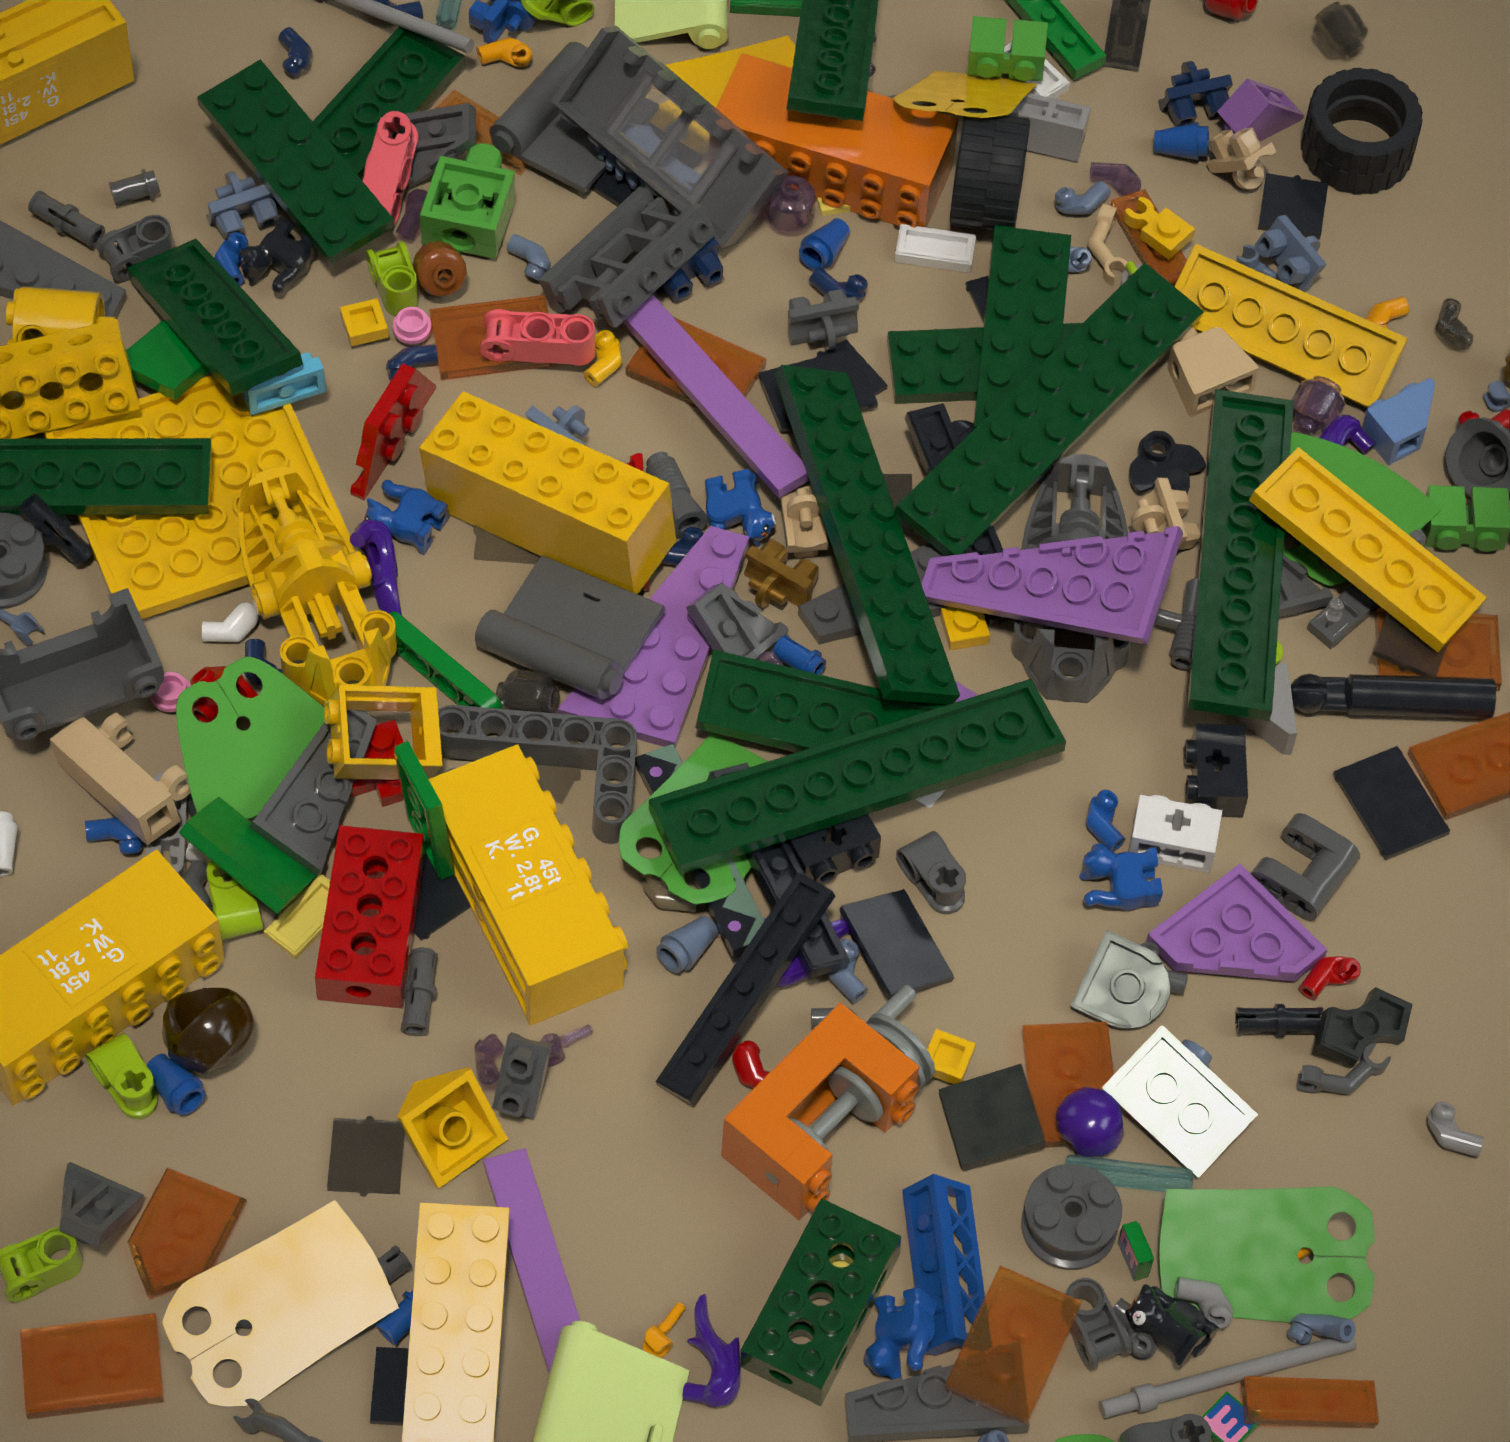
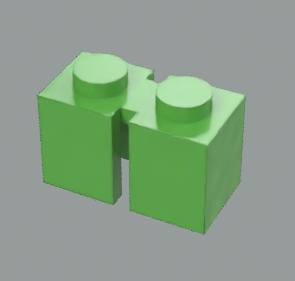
M973 16L968 75L984 78H1001L1002 73L1009 74V79L1021 81L1043 80L1048 22L1014 19L1010 54L1004 53L1007 19Z
M1428 485L1426 496L1441 511L1423 527L1425 547L1452 550L1461 548L1462 544H1468V549H1478L1484 552L1505 549L1510 534L1508 488L1472 487V505H1466L1464 486Z

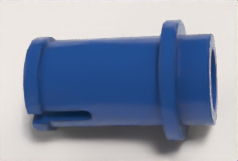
M788 635L782 636L772 651L773 658L794 669L821 675L826 666V660L822 658L820 651L814 650L812 652L792 640Z
M413 1290L410 1293L405 1291L402 1294L403 1300L398 1304L399 1308L376 1324L378 1331L394 1346L410 1331Z

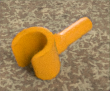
M677 1302L663 1322H660L658 1326L650 1327L646 1331L645 1341L642 1345L645 1352L663 1358L671 1350L673 1342L666 1334L670 1332V1329L686 1309L682 1303Z

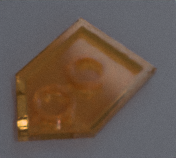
M167 1167L127 1241L147 1297L150 1298L176 1289L190 1278L212 1268L247 1203V1199Z

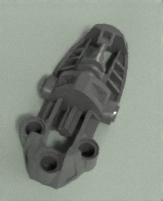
M1073 454L1062 458L1054 467H1051L1050 473L1047 474L1042 482L1028 516L1021 550L1039 548V544L1098 536H1102L1103 539L1128 536L1123 506L1107 463L1095 456ZM1057 492L1075 493V499L1071 501L1070 509L1066 510L1061 515L1060 522L1056 523ZM1087 495L1101 496L1100 518L1097 513L1090 510L1091 504L1086 499ZM1021 620L1015 621L1011 652L1015 659L1022 663L1026 675L1029 679L1033 680L1039 693L1046 700L1088 703L1104 689L1115 672L1122 669L1127 663L1131 646L1129 641L1092 634L1090 650L1054 647L1055 630H1053L1052 626ZM1031 636L1034 638L1033 640L1027 639L1026 637ZM1069 674V675H1073V676L1076 677V678H1068V677H1065L1064 675Z

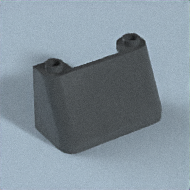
M128 588L108 595L111 603L109 609L103 615H100L99 610L92 612V625L16 651L12 641L4 643L5 649H0V724L8 737L18 740H29L40 732L138 697L146 698L152 696L159 690L164 681L163 665Z

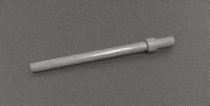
M333 0L465 53H470L474 48L475 42L472 38L377 1Z
M1354 1337L1348 1342L1327 1338L1160 1385L1152 1386L1151 1383L1135 1386L1131 1388V1393L1099 1401L1100 1411L1104 1419L1137 1410L1139 1414L1157 1409L1159 1403L1355 1350L1356 1341Z

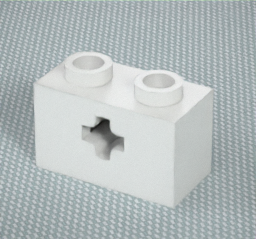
M1140 795L1129 852L1143 853L1149 848L1156 847L1158 864L1210 873L1216 852L1222 810L1213 809L1202 803L1187 804L1171 801L1167 797L1160 795Z

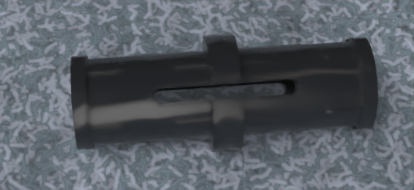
M37 493L30 495L20 505L19 513L24 515L42 533V539L48 545L54 544L72 561L75 567L83 564L93 553L92 547L70 527L71 521L64 515L59 516Z
M1274 1004L1273 1008L1236 1007L1235 1024H1238L1235 1029L1237 1035L1274 1034L1275 1038H1284L1285 1034L1318 1033L1323 1007L1285 1008L1284 1004Z

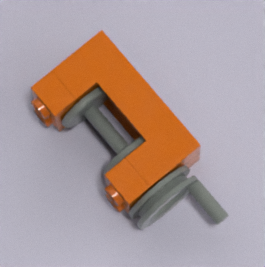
M904 984L866 1023L840 1002L724 1118L721 1156L798 1221L809 1211L813 1213L821 1198L828 1200L830 1196L828 1189L829 1182L833 1176L831 1173L833 1154L829 1152L822 1139L849 1112L865 1121L872 1122L884 1133L895 1123L902 1125L916 1108L914 1104L915 1094L935 1074L934 1062L928 1050L906 1026L895 1020L917 996L916 992L909 985Z

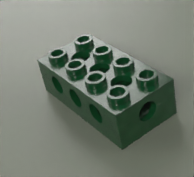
M821 1198L740 1350L741 1368L821 1406L869 1315L875 1298L878 1297L900 1255L901 1236ZM837 1260H844L849 1262L850 1265L836 1267L832 1263ZM816 1298H826L830 1303L819 1306L811 1301ZM796 1336H806L811 1341L806 1344H797L791 1339Z

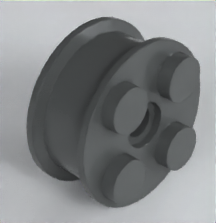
M0 513V608H8L26 602L41 589L47 575V563L44 556L43 539L38 529L21 516Z
M1062 1164L1047 1169L1033 1181L1026 1196L1021 1218L1022 1234L1026 1244L1039 1259L1057 1268L1077 1270L1097 1264L1107 1256L1115 1243L1117 1230L1122 1219L1120 1195L1105 1175L1088 1166Z

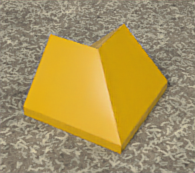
M468 1067L413 1082L397 1115L429 1177L438 1189L508 1140L472 1070Z

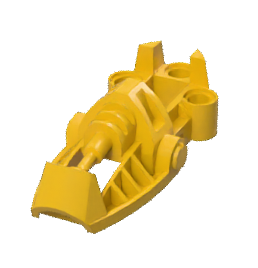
M278 466L258 473L246 483L239 494V542L243 566L256 613L261 615L263 619L280 615L288 632V638L281 644L280 648L282 674L323 706L325 701L330 699L338 685L386 686L391 658L395 655L397 649L396 626L393 617L385 611L374 610L367 612L358 589L370 586V580L372 579L371 569L366 556L362 555L359 550H354L345 531L332 512L305 484L293 468ZM298 501L305 519L298 518L296 512L289 509L287 504ZM277 508L279 512L277 521L280 527L274 536L275 543L272 544L257 513ZM339 605L350 633L355 635L358 651L329 659L324 645L318 646L306 615L311 614L320 637H327L328 640L336 638V633L343 631L342 624L334 606ZM296 660H305V661H306V662H304V663H299V664L293 663V662L296 661ZM351 680L359 681V682L356 683V684H347V683H346V682L351 681Z

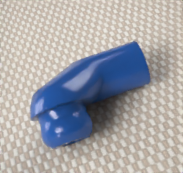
M235 232L231 233L228 239L221 244L214 258L241 285L244 277L238 267L241 263L238 259V254L242 248L248 246V239L245 235Z
M1101 790L1089 803L1086 823L1088 829L1100 842L1114 852L1126 840L1112 824L1115 813L1114 808L1118 805V798L1110 790Z

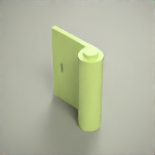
M615 0V26L619 27L636 43L688 33L696 45L704 49H714L724 44L728 38V0Z
M574 1321L571 1325L562 1327L532 1442H647V1440L648 1442H673L683 1400V1387L687 1382L690 1370L600 1333L598 1328L589 1322Z

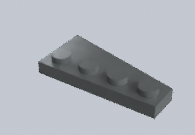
M0 220V296L13 300L15 289H20L22 286L101 292L104 297L105 316L118 318L127 300L125 289Z
M930 543L910 552L921 584L930 558L944 557ZM845 584L798 606V616L819 645L862 635ZM928 602L933 617L940 616L941 608L949 607Z
M347 710L350 758H364L377 720L365 711ZM325 722L249 826L316 876L323 870L329 847L334 840L345 804L348 802L354 779L334 778L333 764L328 763L326 753L328 740L331 739V726L325 724Z
M1020 1341L1006 1345L1003 1350L987 1355L982 1352L966 1357V1361L942 1368L939 1365L926 1369L923 1374L902 1379L899 1377L845 1393L848 1442L983 1435L991 1430H1000L1005 1434L1028 1432L1030 1425Z

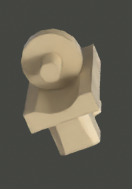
M1253 127L1244 128L1235 134L1232 129L1224 130L1208 140L1215 158L1206 164L1211 174L1232 172L1237 186L1249 190L1257 188L1264 178L1263 164L1258 158L1260 156L1272 155L1276 150L1272 142L1260 143Z
M1157 478L1154 482V490L1137 502L1139 509L1130 518L1133 529L1136 531H1146L1148 534L1164 532L1167 527L1179 526L1183 531V535L1178 549L1193 548L1200 539L1201 534L1197 523L1182 521L1181 517L1189 509V499L1186 491L1171 489L1168 478Z
M812 485L797 487L780 497L788 553L793 552L794 557L804 558L817 556L818 550H828L827 530Z

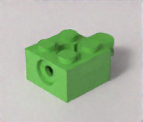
M486 143L475 144L468 150L465 160L444 156L439 157L420 213L421 244L426 245L429 242L442 241L449 243L459 252L493 259L497 258L515 202V171L502 168L501 154L495 146Z

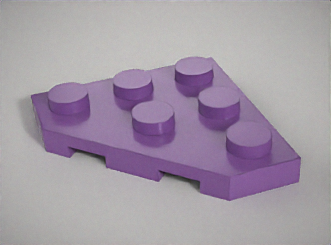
M1238 864L1149 932L1146 942L1154 943L1160 948L1159 955L1175 971L1296 981L1314 967L1321 958H1324L1327 953V949L1241 864Z

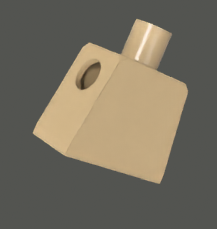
M1192 327L1171 347L1168 361V371L1190 417L1213 407L1216 389L1240 393L1254 391L1259 371L1258 365L1219 327L1211 328L1199 334Z

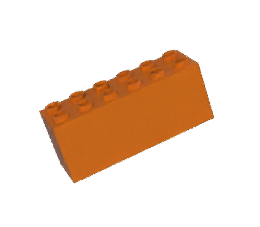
M744 53L741 54L716 109L789 171L781 182L779 190L815 201L819 197L822 198L826 205L833 208H840L843 204L848 205L851 212L899 227L901 224L910 225L913 228L916 226H928L953 167L959 118L937 111L929 112L904 108L897 104L893 98L867 91L863 121L841 120L832 116L803 114L798 111L787 110L792 68ZM711 133L709 165L724 146Z

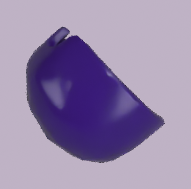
M1082 1087L1064 1097L1057 1108L1056 1121L1062 1140L1070 1142L1081 1156H1104L1116 1149L1124 1136L1121 1107L1117 1100L1105 1090Z

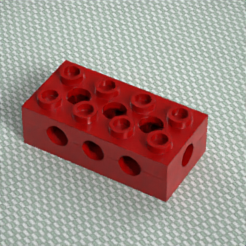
M339 825L315 972L317 1000L403 1008L404 983L407 981L425 861L424 834Z

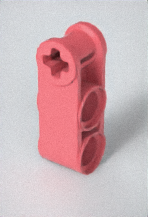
M391 111L381 117L372 149L366 160L363 178L365 185L394 218V226L400 215L404 190L410 179L412 161L419 142L417 128L405 114L399 111ZM401 127H403L405 130L404 134L398 133L394 139L392 133L399 132Z
M494 309L488 311L484 316L483 324L486 328V336L481 342L480 352L481 355L491 361H521L537 364L556 363L580 366L590 363L595 357V327L592 320L585 315L515 312Z

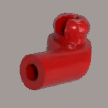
M747 1040L734 1048L732 1062L739 1081L743 1085L754 1089L770 1072L763 1069L758 1054L760 1053L759 1046L755 1042Z

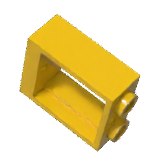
M338 685L330 699L325 701L324 721L325 724L331 726V739L327 743V761L329 764H333L335 779L399 780L395 759L350 758L347 710L410 712L413 751L428 779L435 777L443 766L436 687Z

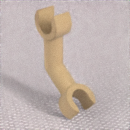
M1103 203L1088 240V247L1104 268L1103 278L1105 282L1113 286L1115 276L1111 270L1116 269L1123 273L1128 262L1121 257H1114L1104 243L1109 231L1114 226L1116 220L1114 216L1118 208Z

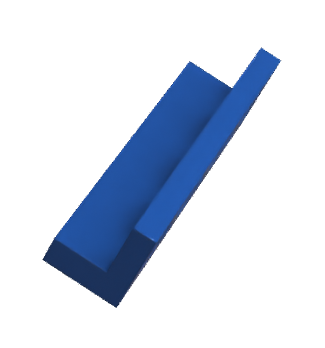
M932 1174L902 1190L915 1288H920L928 1293L929 1297L937 1302L934 1314L935 1334L928 1344L925 1353L937 1356L956 1346L985 1352L992 1348L970 1185ZM948 1194L956 1196L958 1214L950 1205ZM953 1232L962 1243L963 1254L954 1243ZM958 1273L961 1274L968 1284V1295L960 1285ZM964 1314L973 1324L974 1335L966 1333Z

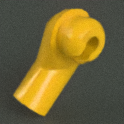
M602 330L595 335L597 361L584 371L585 379L594 387H597L615 372L622 363L620 342L610 330Z

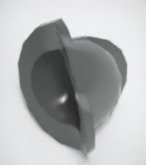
M1489 418L1468 419L1451 436L1446 450L1447 468L1455 486H1464L1465 494L1468 497H1471L1472 487L1508 488L1510 495V431L1498 421Z

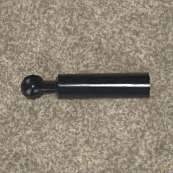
M1308 673L1295 678L1290 685L1293 706L1299 712L1306 714L1317 711L1347 712L1348 715L1492 719L1496 706V685L1493 678L1350 674L1348 677H1320Z

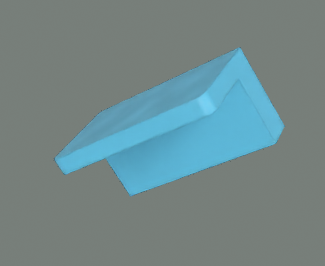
M309 352L301 354L303 365L288 371L284 375L276 376L258 384L248 391L241 392L251 416L326 392L324 368L319 356L312 358Z

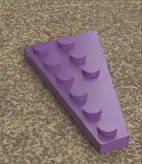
M710 526L649 599L664 605L666 610L623 675V681L619 690L606 699H599L574 688L558 707L557 714L626 720L636 729L638 740L662 747L674 744L676 748L712 649L686 607L713 585L723 583L733 590L749 546V536Z
M1179 526L1165 528L1164 532L1145 534L1143 531L1129 532L1128 536L1103 539L1102 536L1044 543L1039 544V548L1025 550L1013 547L1005 548L1003 552L979 555L977 552L930 558L922 581V587L929 603L1147 645L1183 531Z

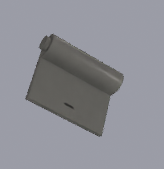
M570 42L490 127L489 133L493 146L501 153L509 154L585 193L606 170V158L603 161L598 158L599 153L595 150L596 145L587 138L588 132L578 124H571L562 118L558 112L559 108L551 102L554 95L587 50V47L581 43ZM645 97L629 122L646 125L659 111L660 104Z
M541 555L505 612L489 610L484 614L475 632V643L479 648L596 698L606 699L619 690L623 681V675L666 609L662 604Z

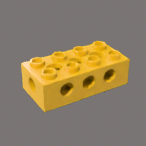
M118 319L0 346V439H17L140 409L137 389Z

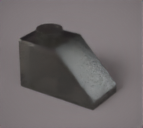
M1113 0L1104 50L1107 56L1103 67L1139 72L1151 0Z

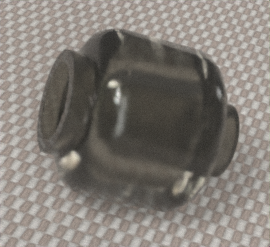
M1339 1L1334 2L1315 16L1316 23L1312 32L1328 56L1335 58L1343 55L1345 59H1350L1364 49L1362 42L1368 35V27L1351 4L1341 5Z
M514 670L507 676L505 682L498 684L496 689V696L501 702V709L557 713L560 700L559 688L553 684L551 677L547 674Z

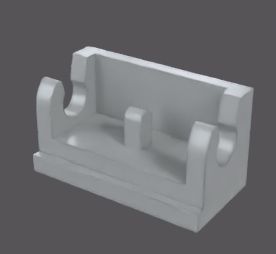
M1028 93L1009 115L1029 118L1030 130L1027 151L1078 162L1082 143H1084L1091 107Z

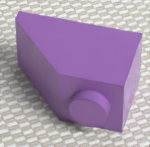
M1248 78L1217 111L1226 121L1224 125L1225 130L1232 129L1235 134L1244 128L1253 127L1259 142L1300 122L1305 116L1282 90Z

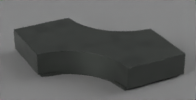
M1375 987L1368 993L1364 1004L1359 1008L1344 1010L1329 1007L1322 1012L1314 1049L1352 1066L1360 1059L1368 1044L1388 1042L1399 1045L1405 1040L1413 1004Z

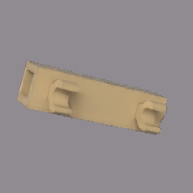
M114 713L107 717L100 729H97L85 717L79 718L49 740L59 766L124 825L130 828L146 845H149L181 821L174 801L182 800L191 793L189 785L183 781L188 777L187 773L179 766L174 765L163 773L160 781L157 782L120 749L133 739L132 735L124 728L128 725L127 721L120 714Z

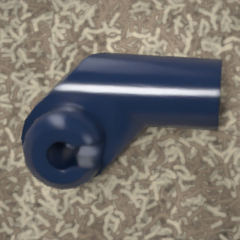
M287 27L278 37L279 42L289 51V57L284 60L282 65L290 75L297 77L303 69L306 70L309 67L313 52L309 44L292 27Z
M823 268L816 269L809 278V282L823 295H826L829 291L842 289L847 298L856 297L857 301L865 297V290L868 287L867 280L859 274L849 276L847 282H838Z
M696 527L686 528L683 532V538L672 546L661 564L677 566L704 533Z

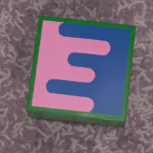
M1133 1221L1124 1224L1121 1228L1118 1245L1135 1282L1149 1277L1154 1256L1140 1223Z
M1228 1391L1202 1416L1211 1427L1212 1442H1244L1259 1427L1261 1422L1259 1418Z

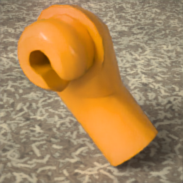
M511 37L476 47L477 55L482 65L501 60L515 67H525L529 65L533 57L532 50L528 45Z
M1404 296L1378 303L1370 308L1365 319L1389 329L1386 324L1389 320L1409 314L1408 302Z

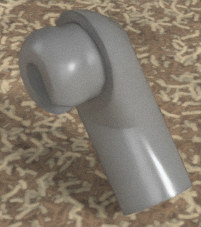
M1447 1102L1434 1104L1432 1112L1428 1114V1125L1439 1144L1446 1149L1478 1157L1484 1137L1461 1131L1454 1120L1455 1108Z
M1184 1277L1177 1278L1174 1292L1175 1299L1197 1302L1204 1316L1210 1322L1215 1323L1220 1329L1230 1325L1233 1308L1218 1284Z

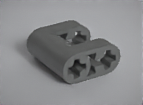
M1297 813L1283 829L1282 836L1290 847L1312 860L1304 872L1300 875L1279 861L1264 857L1250 874L1287 910L1302 919L1311 921L1316 919L1358 862L1360 852L1347 838L1306 814Z

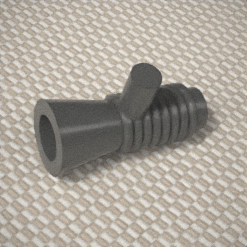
M666 452L654 453L646 461V473L670 483L676 538H683V532L688 527H696L702 530L708 522V516L690 495V489L675 459L668 456Z
M1198 578L1187 581L1185 585L1183 613L1178 614L1159 608L1154 624L1176 630L1170 648L1171 662L1174 666L1184 670L1191 669Z

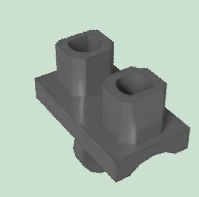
M839 289L829 291L823 296V303L811 305L809 299L804 296L790 299L788 310V339L790 344L795 345L822 340L827 351L835 349L836 337L858 332L857 311L859 310V304L856 297L847 298L844 291Z
M510 1032L507 1036L493 1108H496L501 1113L515 1117L535 1118L552 1043L529 1040L519 1034Z

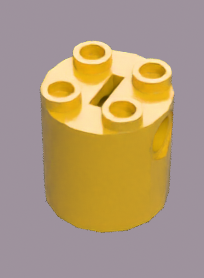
M22 286L20 289H15L13 302L8 301L6 324L13 326L12 339H8L7 345L114 320L116 317L105 316V303L101 292Z

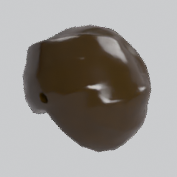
M202 988L178 994L168 1002L163 1015L162 1036L169 1058L177 1062L184 1069L201 1075L221 1069L238 1059L249 1044L254 1030L253 1014L248 1003L240 994L228 988Z

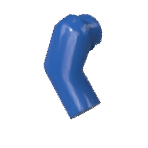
M118 818L85 821L87 842L116 839L119 840L120 851L123 854L138 853L142 850L141 839Z

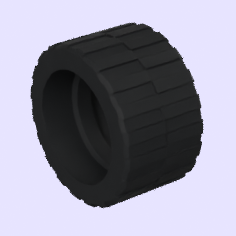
M1360 67L1350 70L1344 69L1332 76L1329 75L1323 79L1320 85H1317L1310 98L1301 139L1304 162L1309 166L1312 174L1321 179V182L1328 183V185L1342 192L1373 194L1393 187L1395 183L1400 182L1405 177L1406 172L1410 170L1423 122V111L1421 105H1419L1418 97L1409 89L1406 83L1398 80L1394 75L1377 69H1362ZM1346 120L1365 121L1382 129L1390 138L1377 142L1358 141L1339 132L1333 124Z
M967 110V111H966V112H971V113H986V112L973 111V110ZM1009 115L988 118L964 116L952 194L951 225L994 231L995 225L1015 228L1029 138V118Z

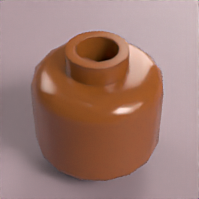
M442 241L429 242L422 246L415 254L412 264L417 281L421 287L429 294L439 297L449 296L457 292L464 284L467 275L466 263L461 254L452 245Z

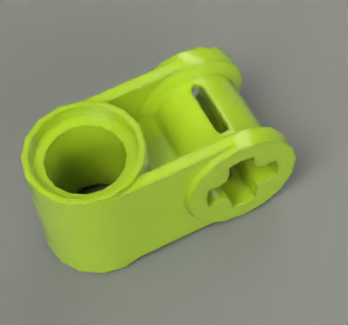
M521 0L526 11L537 19L551 20L569 26H577L586 22L594 13L595 8L591 0Z
M397 242L396 247L376 252L372 249L366 250L368 270L373 283L377 286L386 311L393 316H397L406 307H418L417 278L405 242Z
M210 861L206 869L213 903V912L219 919L222 941L263 930L255 896L213 861ZM230 878V881L224 882V879Z
M121 1033L85 1054L92 1073L101 1086L107 1089L127 1117L143 1119L155 1111L158 1106V1095L154 1088L153 1075L125 1033Z
M59 1227L48 1229L20 1243H14L0 1249V1272L7 1287L5 1289V1296L9 1302H20L30 1299L43 1290L71 1280L78 1275L83 1265L82 1254L76 1238L60 1231ZM57 1250H69L67 1256L62 1259H50ZM16 1269L20 1270V1276L16 1275Z

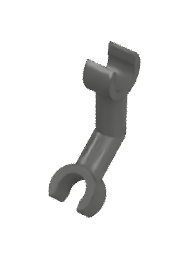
M1376 1043L1370 1044L1364 1049L1359 1063L1345 1077L1324 1073L1317 1066L1303 1065L1302 1074H1298L1297 1090L1304 1093H1318L1324 1090L1351 1094L1370 1076H1378L1384 1073L1391 1060V1056L1379 1064L1372 1062L1369 1056L1373 1052Z
M253 1398L245 1399V1402L253 1410L249 1417L240 1418L233 1416L236 1423L246 1433H254L262 1429L276 1434L285 1442H322L315 1437L308 1436L284 1417L265 1411L261 1404Z

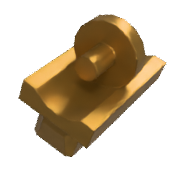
M770 539L760 549L752 545L745 553V558L748 559L744 576L750 579L748 586L758 591L755 597L757 605L764 608L772 600L780 605H784L787 600L798 607L811 600L812 588L818 578L819 567L805 558L800 559L792 569L784 564L788 553L784 545Z

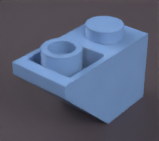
M1431 377L1418 384H1408L1399 394L1387 400L1379 399L1366 410L1362 429L1374 441V449L1388 466L1421 448L1435 382Z

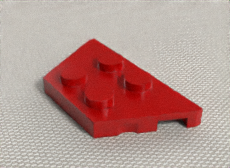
M402 363L365 420L361 436V446L356 460V465L364 469L358 479L351 485L350 495L365 501L390 460L394 462L399 457L403 447V440L409 431L414 432L418 427L422 410L436 390V385L417 369Z

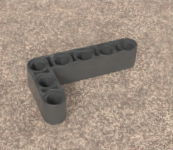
M447 705L438 710L443 757L478 760L518 744L524 757H532L538 766L596 770L592 831L595 837L603 843L615 844L619 842L621 826L631 815L637 743L636 729L631 723L615 718ZM453 729L457 730L458 733L449 734L444 731ZM496 733V734H499L500 736H498V737H489V736H487L486 734ZM536 736L540 737L541 740L533 741L528 738ZM571 740H579V741H582L583 743H581V744H573V743H570L569 741H571ZM619 743L624 745V747L616 748L612 747L611 744ZM617 779L620 780L621 783L613 784L609 783L607 780ZM614 815L617 816L619 819L609 820L606 819L604 816Z

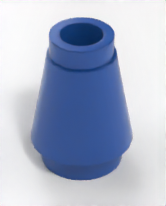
M1199 122L1155 130L1154 151L1155 153L1199 160V157H1208L1209 127L1199 126Z
M834 218L804 237L799 248V256L802 262L813 270L830 267L850 234L847 223L839 218Z
M158 1054L147 1063L146 1066L154 1078V1085L169 1111L177 1112L179 1115H188L202 1104L205 1098L203 1083L198 1077L168 1058L166 1054Z

